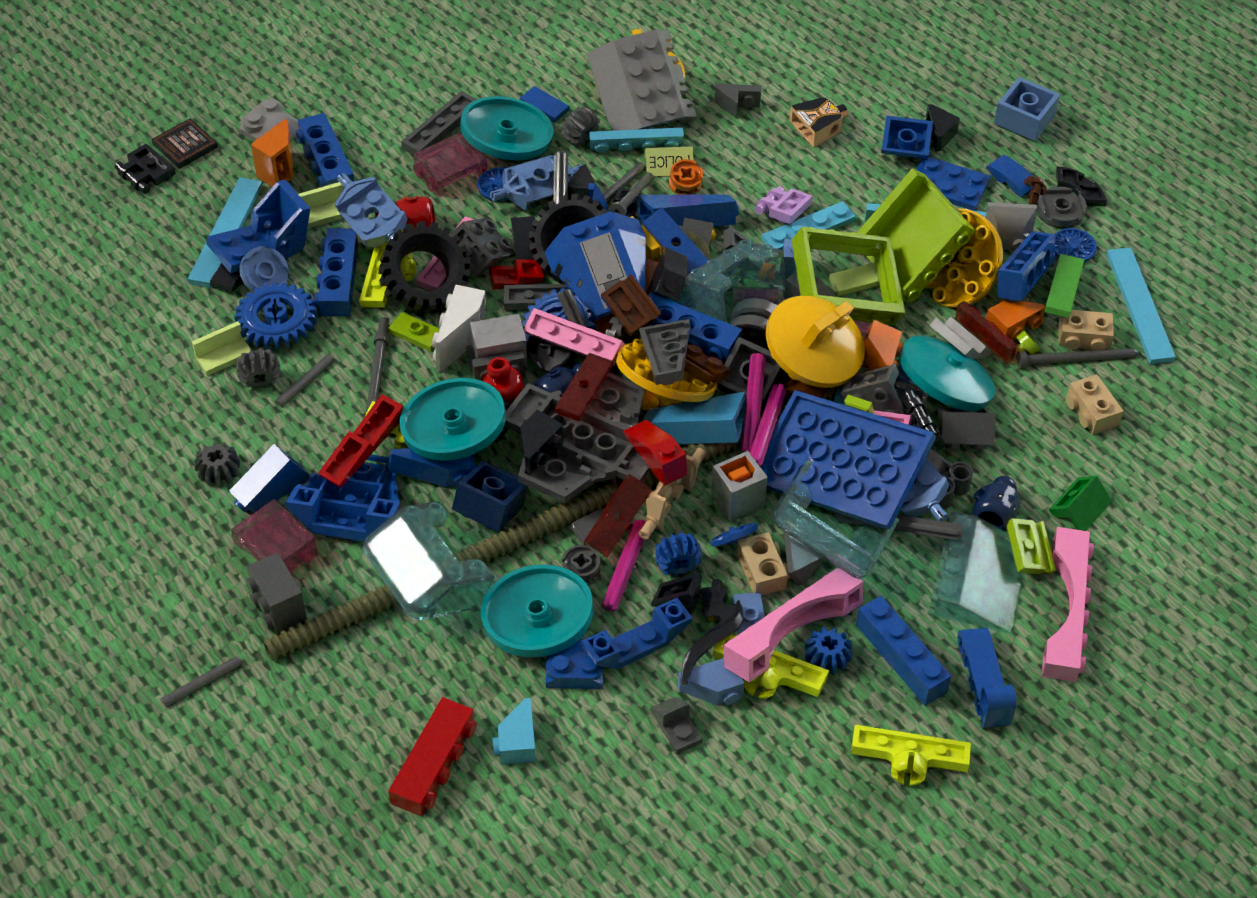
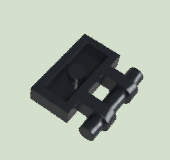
M147 144L127 154L129 162L123 164L121 161L115 164V169L118 171L119 176L124 180H129L135 190H140L144 194L150 191L148 182L152 181L157 186L176 174L175 168ZM137 170H139V171L141 172V173L138 174V175H136V174L134 173V172H136Z
M913 391L906 392L903 395L907 402L906 407L915 424H917L918 428L934 432L936 439L933 445L937 451L946 447L942 436L919 396H915Z

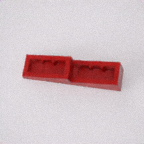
M381 394L353 433L348 431L318 472L319 476L341 488L400 423V416L404 409L403 405Z

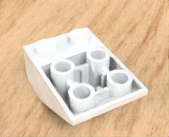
M455 285L453 294H448L446 300L447 311L441 314L439 320L440 330L434 333L432 347H435L432 362L436 363L437 373H441L466 351L468 345H472L470 322L485 320L484 290Z

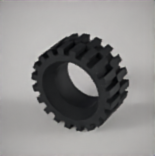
M571 194V200L565 195L560 196V203L556 204L553 200L547 203L550 209L546 212L541 209L538 212L541 217L540 221L534 219L532 222V226L536 230L535 232H529V239L533 242L529 244L530 250L534 254L533 257L541 268L559 284L563 281L552 273L544 253L564 227L608 213L597 200L593 201L587 195H584L582 199L578 194Z
M425 221L418 222L416 228L411 223L405 226L403 232L399 229L394 234L393 239L390 238L381 257L378 274H382L379 280L381 287H387L384 294L387 298L391 296L395 298L393 305L397 308L401 303L405 305L404 312L411 314L412 310L416 309L418 310L417 316H424L426 311H430V314L433 315L437 314L441 308L443 311L446 310L448 294H453L455 285L466 286L467 280L470 277L471 270H468L471 261L470 257L465 258L468 252L466 245L459 247L458 244L461 238L457 234L453 238L449 236L451 229L445 226L443 231L438 230L439 223L432 222L430 227H426ZM412 252H429L435 255L444 265L446 281L441 287L432 291L418 290L404 279L401 272V260Z

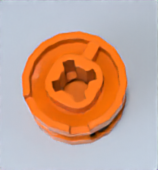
M689 159L679 160L674 163L669 176V187L672 192L678 195H694L701 188L703 179L702 168L697 165V162Z

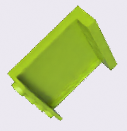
M912 168L857 233L891 238L902 299L904 302L910 303L920 296L921 291L937 277L938 272L953 259L954 254L970 240V236L976 230L925 174ZM867 256L872 263H875L874 256Z

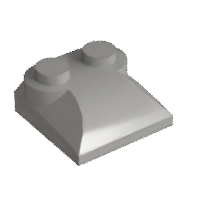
M267 99L243 117L239 131L240 134L255 141L271 130L272 127L286 119L289 123L292 139L296 135V130H299L296 118L282 110V105L278 100Z
M988 202L985 217L996 228L1003 250L1015 251L1033 231L1037 205Z

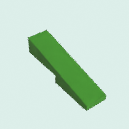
M1060 254L1044 312L1067 318L1070 317L1084 259Z

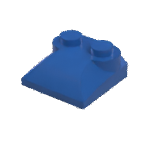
M886 115L881 153L928 159L933 121Z
M579 639L563 651L547 656L546 688L603 689V667L595 665L581 644V641L584 639Z

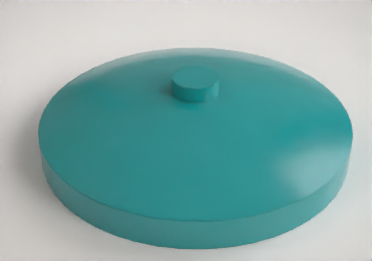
M492 96L477 99L465 107L460 121L461 133L470 145L487 155L505 160H528L542 155L549 149L554 133L553 125L545 113L525 101L510 97Z
M919 335L910 337L902 346L899 353V361L903 370L920 389L936 400L957 409L978 411L986 408L994 397L995 386L988 372L979 362L964 355L951 343L935 337Z
M472 378L447 379L427 386L408 401L400 416V430L404 442L414 453L433 460H455L473 455L490 445L499 436L505 425L506 410L502 396L490 384Z
M531 565L506 574L488 590L481 606L483 627L490 641L499 649L521 657L548 656L572 646L586 633L594 613L591 591L586 582L573 571L555 565Z

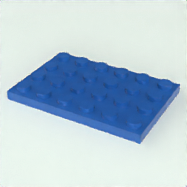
M794 390L773 430L763 464L760 468L767 476L766 489L890 530L936 436L931 431Z

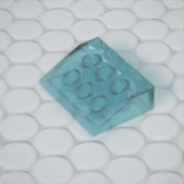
M951 511L949 522L963 525L964 533L960 540L945 538L928 615L1010 634L1022 573L1017 571L1009 534L979 517Z

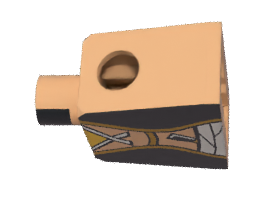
M823 97L792 105L790 122L814 148L840 133L843 118L848 117L849 113L844 104L834 107L827 98Z

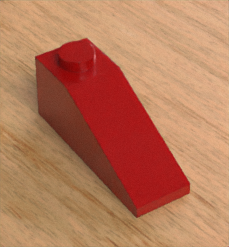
M647 420L623 431L625 437L663 486L688 475L686 453L671 435Z

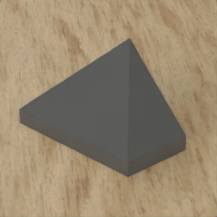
M787 527L784 528L788 574L797 585H804L827 555Z

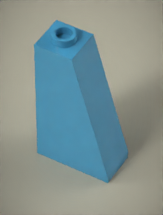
M745 392L712 397L700 402H684L648 409L641 422L645 420L651 422L671 435L678 444L737 443L744 425Z

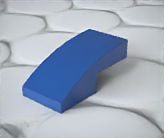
M1003 154L986 167L1001 184L1006 182L1019 197H1023L1031 191V186L1025 185L1024 179L1032 175L1010 157Z

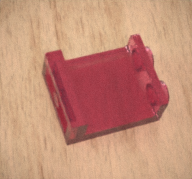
M461 132L413 154V171L418 178L422 177L427 188L431 192L435 191L439 197L444 195V186L473 172L480 177L483 172L487 171V158L470 145Z
M275 499L231 529L234 544L240 550L245 548L258 561L278 552L290 574L301 563L311 561L316 552H318L315 537Z

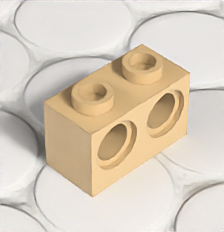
M769 532L738 540L737 556L753 593L761 592L762 596L785 590L787 579H790L786 563H782L779 545L776 541L773 542Z

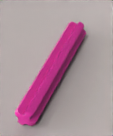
M754 353L750 356L741 450L744 452L749 451V453L760 422L766 357L761 353Z
M774 384L771 387L750 450L751 456L760 467L763 464L786 394L783 384Z
M643 519L634 521L606 591L602 606L607 611L615 612L620 604L644 539L639 536V531L646 523Z

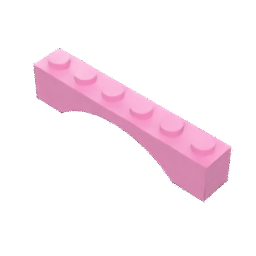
M1057 527L1055 532L1052 556L1055 568L1066 585L1070 611L1066 622L1058 632L1047 640L1043 654L1042 677L1076 682L1078 674H1083L1085 670L1086 657H1082L1081 652L1086 649L1088 634L1083 633V627H1087L1089 610L1084 609L1085 604L1089 603L1091 588L1086 587V581L1090 582L1092 565H1088V559H1092L1094 544L1089 543L1090 532Z
M836 568L724 644V668L751 682L769 669L770 658L774 649L790 632L816 620L845 616L863 603V581L840 568Z

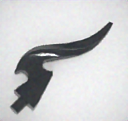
M714 579L711 587L701 588L706 622L709 624L718 621L719 623L696 641L685 654L681 670L682 685H687L697 661L709 649L735 633L742 625L744 618L742 605L739 600L734 605L725 604L729 597L728 589L722 588L723 582L719 579Z

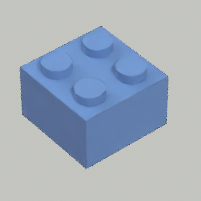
M1018 77L998 102L994 124L1036 141L1056 115L1060 94Z

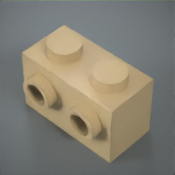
M1071 310L1069 318L1060 316L1058 323L1059 346L1072 350L1078 348L1092 349L1093 351L1110 350L1114 336L1113 313Z
M1097 374L1070 383L1066 403L1070 409H1074L1079 415V421L1083 428H1088L1091 434L1094 435L1120 425L1124 411Z

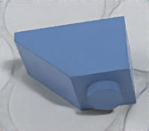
M724 658L693 668L687 685H682L681 672H679L677 687L680 692L714 705L722 703L731 705L743 697L744 681L738 675L724 668Z

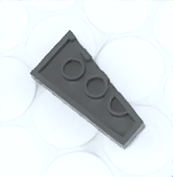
M690 319L639 328L640 338L656 385H670L675 381L683 379L691 329Z

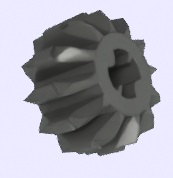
M585 106L577 107L574 112L571 111L570 115L565 118L566 121L561 126V134L571 145L576 147L585 146L589 141L590 132H595L599 129L600 119L591 109Z
M262 348L256 351L250 349L249 353H241V358L237 359V377L240 383H244L246 387L254 386L257 389L259 386H263L266 388L267 384H274L275 379L280 377L279 359L276 354L272 353L271 349L265 351Z
M214 441L212 446L204 445L203 451L196 452V460H194L195 471H197L198 478L201 481L206 480L209 486L214 481L221 486V480L224 479L231 483V476H238L240 459L234 447H228L226 442L219 446Z

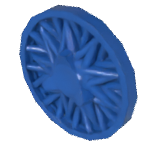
M491 168L483 172L478 178L477 187L479 193L484 198L492 201L490 192L503 188L502 176L506 168ZM502 198V199H499V200H496V201L501 202V201H507V200H509V199H508V198Z
M1066 228L1055 233V255L1058 258L1060 254L1084 259L1085 263L1095 255L1097 244L1089 233L1076 228Z
M754 522L743 526L739 525L737 528L731 526L729 531L722 532V534L712 538L710 544L711 546H721L736 543L738 540L746 538L747 535L756 531L758 525Z

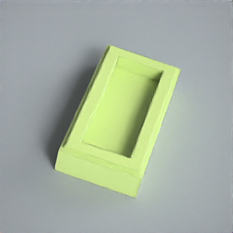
M875 263L829 274V281L838 296L880 286Z

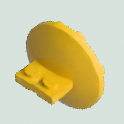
M962 208L956 209L976 231L970 236V240L954 254L953 259L938 272L937 277L924 288H934V302L945 307H965L982 299L996 283L998 270L1003 263L1002 242L994 225L981 214Z
M796 296L784 300L771 313L766 325V341L771 357L793 380H799L805 384L822 388L845 384L859 371L865 356L863 337L857 325L849 316L854 307L848 301H845L840 306H836L827 300L813 296Z
M634 339L633 343L624 345L619 350L616 358L620 371L628 379L645 390L642 410L648 411L651 408L679 404L684 401H705L714 395L717 388V382H710L707 385L685 371L683 379L680 381H675L670 385H656L641 339Z

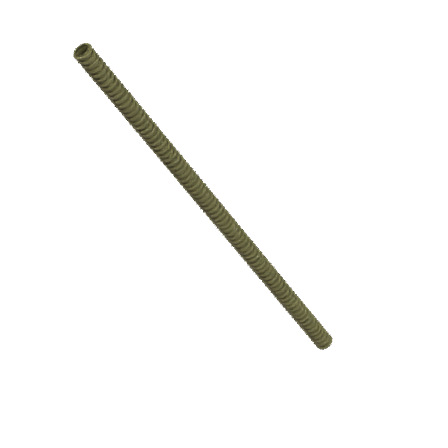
M828 390L823 399L833 402L832 394ZM785 400L782 403L776 422L779 421L789 400ZM743 431L737 443L689 444L687 448L683 447L682 449L691 457L697 448L703 449L706 452V456L700 462V466L702 462L707 463L709 459L713 460L716 456L720 457L723 453L726 454L730 450H735L737 446L741 447ZM651 470L640 487L620 478L616 483L609 481V484L604 483L601 487H595L594 491L589 490L587 494H580V498L573 497L572 501L569 500L565 505L560 503L558 508L552 507L550 511L545 510L543 515L538 513L536 518L530 517L528 521H521V525L514 524L513 528H506V532L501 530L498 535H491L490 539L486 537L483 539V542L477 541L475 546L471 544L468 546V549L462 548L460 553L455 551L453 556L447 555L445 560L440 558L438 563L431 562L429 567L425 565L422 567V570L416 569L414 574L409 572L407 577H399V581L394 579L390 585L385 583L383 588L377 587L375 592L370 590L368 595L361 594L359 599L355 597L351 603L346 601L344 606L337 605L335 610L331 608L327 614L322 612L320 617L315 615L312 618L313 620L307 619L303 625L298 623L296 628L291 626L288 629L289 631L285 632L283 630L279 636L274 634L272 639L265 638V649L270 659L276 662L280 656L285 658L287 653L294 654L295 649L300 651L304 645L309 647L311 642L317 643L319 638L324 640L327 637L326 635L332 636L335 634L334 631L341 632L343 627L348 629L350 624L356 625L360 619L365 621L367 616L370 618L374 617V613L380 614L382 609L389 610L391 605L395 607L399 601L404 603L406 598L409 600L413 599V595L419 596L421 591L428 592L430 587L432 589L436 588V584L443 585L445 580L449 582L452 580V577L458 578L460 573L464 575L467 573V570L473 571L475 566L480 568L482 563H490V559L495 561L498 556H505L506 552L510 554L513 549L519 550L521 545L525 547L528 542L534 543L536 538L540 540L543 535L547 537L550 535V532H557L558 528L562 530L565 528V525L571 526L572 522L594 511L607 508L609 505L614 506L616 501L620 503L623 501V498L629 499L630 495L635 496L638 494V491L642 493L645 491V488L651 489L652 485L657 486L660 480Z

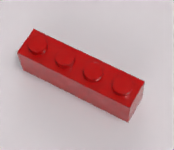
M441 698L388 790L391 805L421 817L426 809L431 810L437 799L436 791L440 784L444 786L447 783L451 773L449 768L453 760L459 761L464 750V745L462 744L466 737L471 738L476 730L477 722L474 720V709L447 698Z

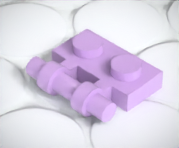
M779 186L771 189L767 193V197H762L757 202L754 211L758 215L769 211V217L775 218L781 223L791 224L812 204L813 196L795 189L785 192L783 187Z

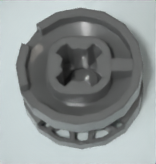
M575 545L564 553L562 566L579 575L584 581L589 583L587 584L589 586L599 578L600 555L590 546Z

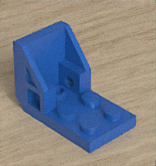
M286 180L278 181L252 210L250 226L207 236L206 244L230 273L240 271L239 267L242 258L251 249L258 246H265L264 248L269 249L273 248L287 259L299 253L305 247L311 208Z

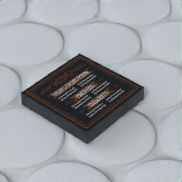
M191 118L151 139L152 144L178 169L218 148L217 142Z

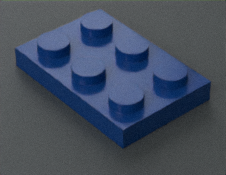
M929 156L928 159H922L916 169L925 174L953 205L972 211L976 210L991 177L990 175Z

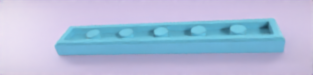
M239 177L210 236L243 227L263 187L262 181ZM207 244L202 249L188 277V283L212 288L210 280L222 263Z
M1132 248L1107 250V258L1149 364L1174 362L1175 354Z

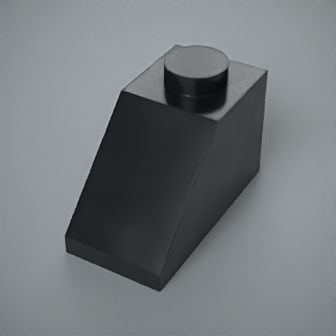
M664 247L646 294L649 295L651 292L677 302L687 279V256Z

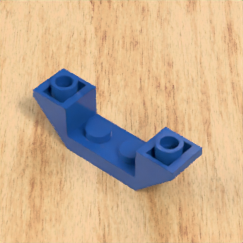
M677 597L655 607L651 621L614 638H611L607 630H604L582 640L581 644L595 665L617 670L668 645L692 622L693 618Z

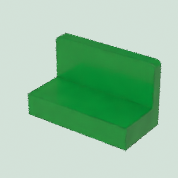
M1098 476L1078 477L1051 506L1049 511L1056 518L1069 517L1077 530L1086 531L1111 503V498Z

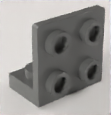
M487 218L463 221L450 235L453 238L457 234L461 238L458 244L459 247L466 245L468 252L465 258L470 257L471 264L468 270H471L470 273L474 278L480 277L494 261L511 258L515 255L511 243L500 235L496 230V225Z
M895 364L855 374L851 380L845 383L841 391L844 400L847 395H851L872 402L874 411L907 415L894 388L899 374Z

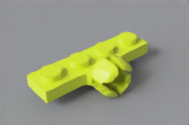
M388 242L374 247L359 299L361 307L386 306L388 298L384 292L387 287H381L379 280L382 274H378L381 264L380 260ZM411 253L401 260V272L407 282L414 279L415 275L413 274L416 272V262L412 259L413 255Z
M730 635L716 644L712 658L717 660L724 658V644L736 636ZM774 650L770 658L769 669L751 682L743 680L744 688L751 696H754L759 686L764 687L758 699H767L773 696L780 685H786L818 697L828 678L829 670Z
M855 725L851 754L886 759L892 764L891 775L896 782L904 785L905 773H910L909 786H915L925 780L928 767L968 772L971 743Z

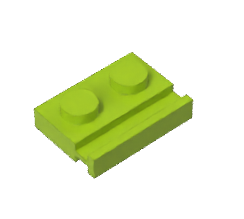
M1014 518L1009 520L1007 530L1017 571L1031 574H1052L1055 572L1056 568L1044 521L1035 523L1034 520Z

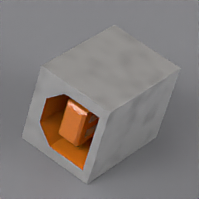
M519 314L470 322L471 343L475 359L523 350L525 366L527 365L526 338Z
M749 451L713 466L711 496L729 522L765 506L767 476Z

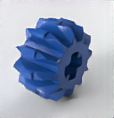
M680 532L678 535H673L671 533V537L661 538V543L656 545L655 559L665 575L673 574L676 577L678 574L683 573L686 576L687 571H695V566L701 564L702 550L697 539L692 534L685 535L683 532Z
M824 626L820 632L813 630L811 637L805 643L806 661H811L810 664L820 666L821 668L830 669L833 675L837 672V668L844 671L847 663H850L852 659L851 640H846V632L838 634L836 627L831 631H827Z

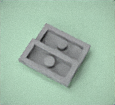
M952 317L945 324L937 318L930 324L933 329L969 358L984 359L994 353Z

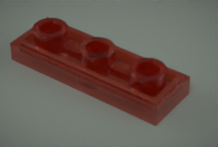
M965 301L959 303L955 320L994 352L1004 363L1009 364L1012 362L1017 348L1014 340L998 330L997 326L983 317L977 308L972 307Z
M589 353L556 405L555 413L580 422L612 370L613 361Z
M628 474L583 542L594 548L604 557H608L652 489L633 475ZM619 511V517L615 520L614 514Z

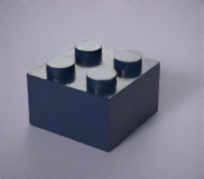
M482 461L458 483L452 510L466 518L483 524L488 529L499 532L522 509L528 486L520 483L518 477Z

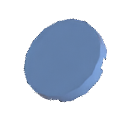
M258 246L251 249L242 258L239 267L240 276L244 284L252 292H254L253 289L255 288L263 289L265 284L271 287L272 283H277L278 286L282 283H287L289 267L285 258L277 250Z

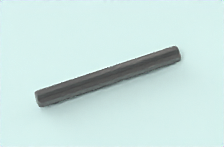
M835 512L838 522L881 528ZM897 515L890 529L953 540H960L964 533L963 525L958 523Z

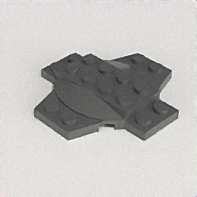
M601 368L577 383L575 390L570 393L562 394L561 390L550 393L528 383L507 409L504 426L521 434V425L536 410H539L563 424L564 442L560 449L553 451L547 457L545 464L541 468H537L531 475L526 473L523 457L518 481L563 503L568 502L595 482L610 480L616 483L620 478L640 487L651 472V469L625 437L623 431L638 424L645 390L637 384Z

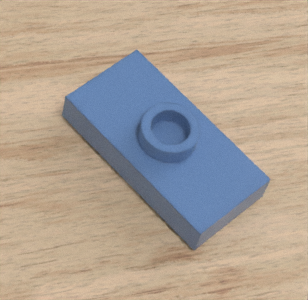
M761 592L733 594V604H736L738 600L740 601L744 616L742 625L737 630L738 635L764 618Z

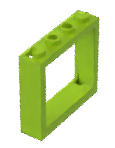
M801 227L791 240L801 296L822 298L836 306H840L845 301H848L854 307L849 314L854 322L872 324L876 320L885 325H895L905 314L891 238L858 234L856 232H841L833 229ZM810 249L874 256L883 302L818 295Z

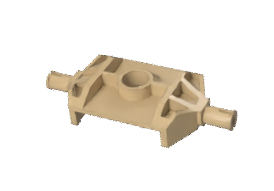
M697 448L692 457L686 454L688 475L666 486L659 482L656 490L649 493L648 499H646V523L639 531L641 538L648 540L654 529L663 533L665 530L664 518L667 517L671 509L670 503L672 500H678L683 489L692 491L699 464L706 456V452L703 449Z

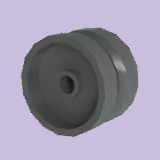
M759 298L744 299L733 308L730 324L742 329V339L769 350L766 341V325L777 305Z

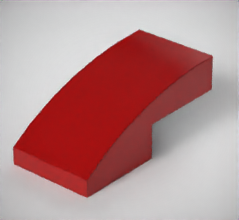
M516 259L514 266H490L488 272L492 290L504 289V285L537 284L544 279L542 268L535 260Z

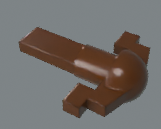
M1028 176L1027 179H1024V184L1031 186L1029 204L1037 205L1039 195H1044L1047 187L1042 178Z

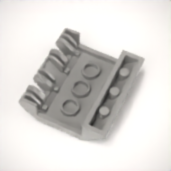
M655 29L616 39L586 54L611 131L640 130L679 120V123H683L697 118L695 109L691 107L693 106L692 100L682 99V96L688 93L689 90L687 86H684L686 81L681 66L677 64L679 63L678 57L668 56V53L675 49L674 44L670 43L672 38L669 31Z

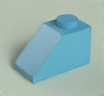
M525 698L498 725V737L493 738L494 755H500L501 765L536 762L531 698Z

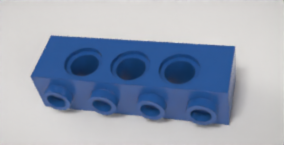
M325 113L299 119V130H296V136L299 144L304 143L303 151L306 159L311 158L310 166L313 174L319 175L317 176L319 187L338 183L337 177L340 175L343 178L341 173H346L348 178L354 182L353 171Z
M327 228L326 238H322V253H324V256L319 258V268L322 274L317 275V288L320 290L315 293L316 307L320 309V316H351L359 244L357 233L352 228Z
M1032 231L998 270L999 298H1006L1011 302L1022 301L1055 261L1056 234Z
M651 292L648 296L660 310L661 317L652 321L648 326L690 319L691 329L688 345H695L701 348L704 354L717 358L723 362V365L725 364L738 337L741 338V328Z

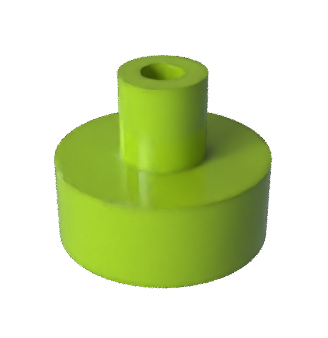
M1025 330L1017 336L1020 344L1014 348L1016 353L1018 351H1028L1030 354H1036L1041 350Z

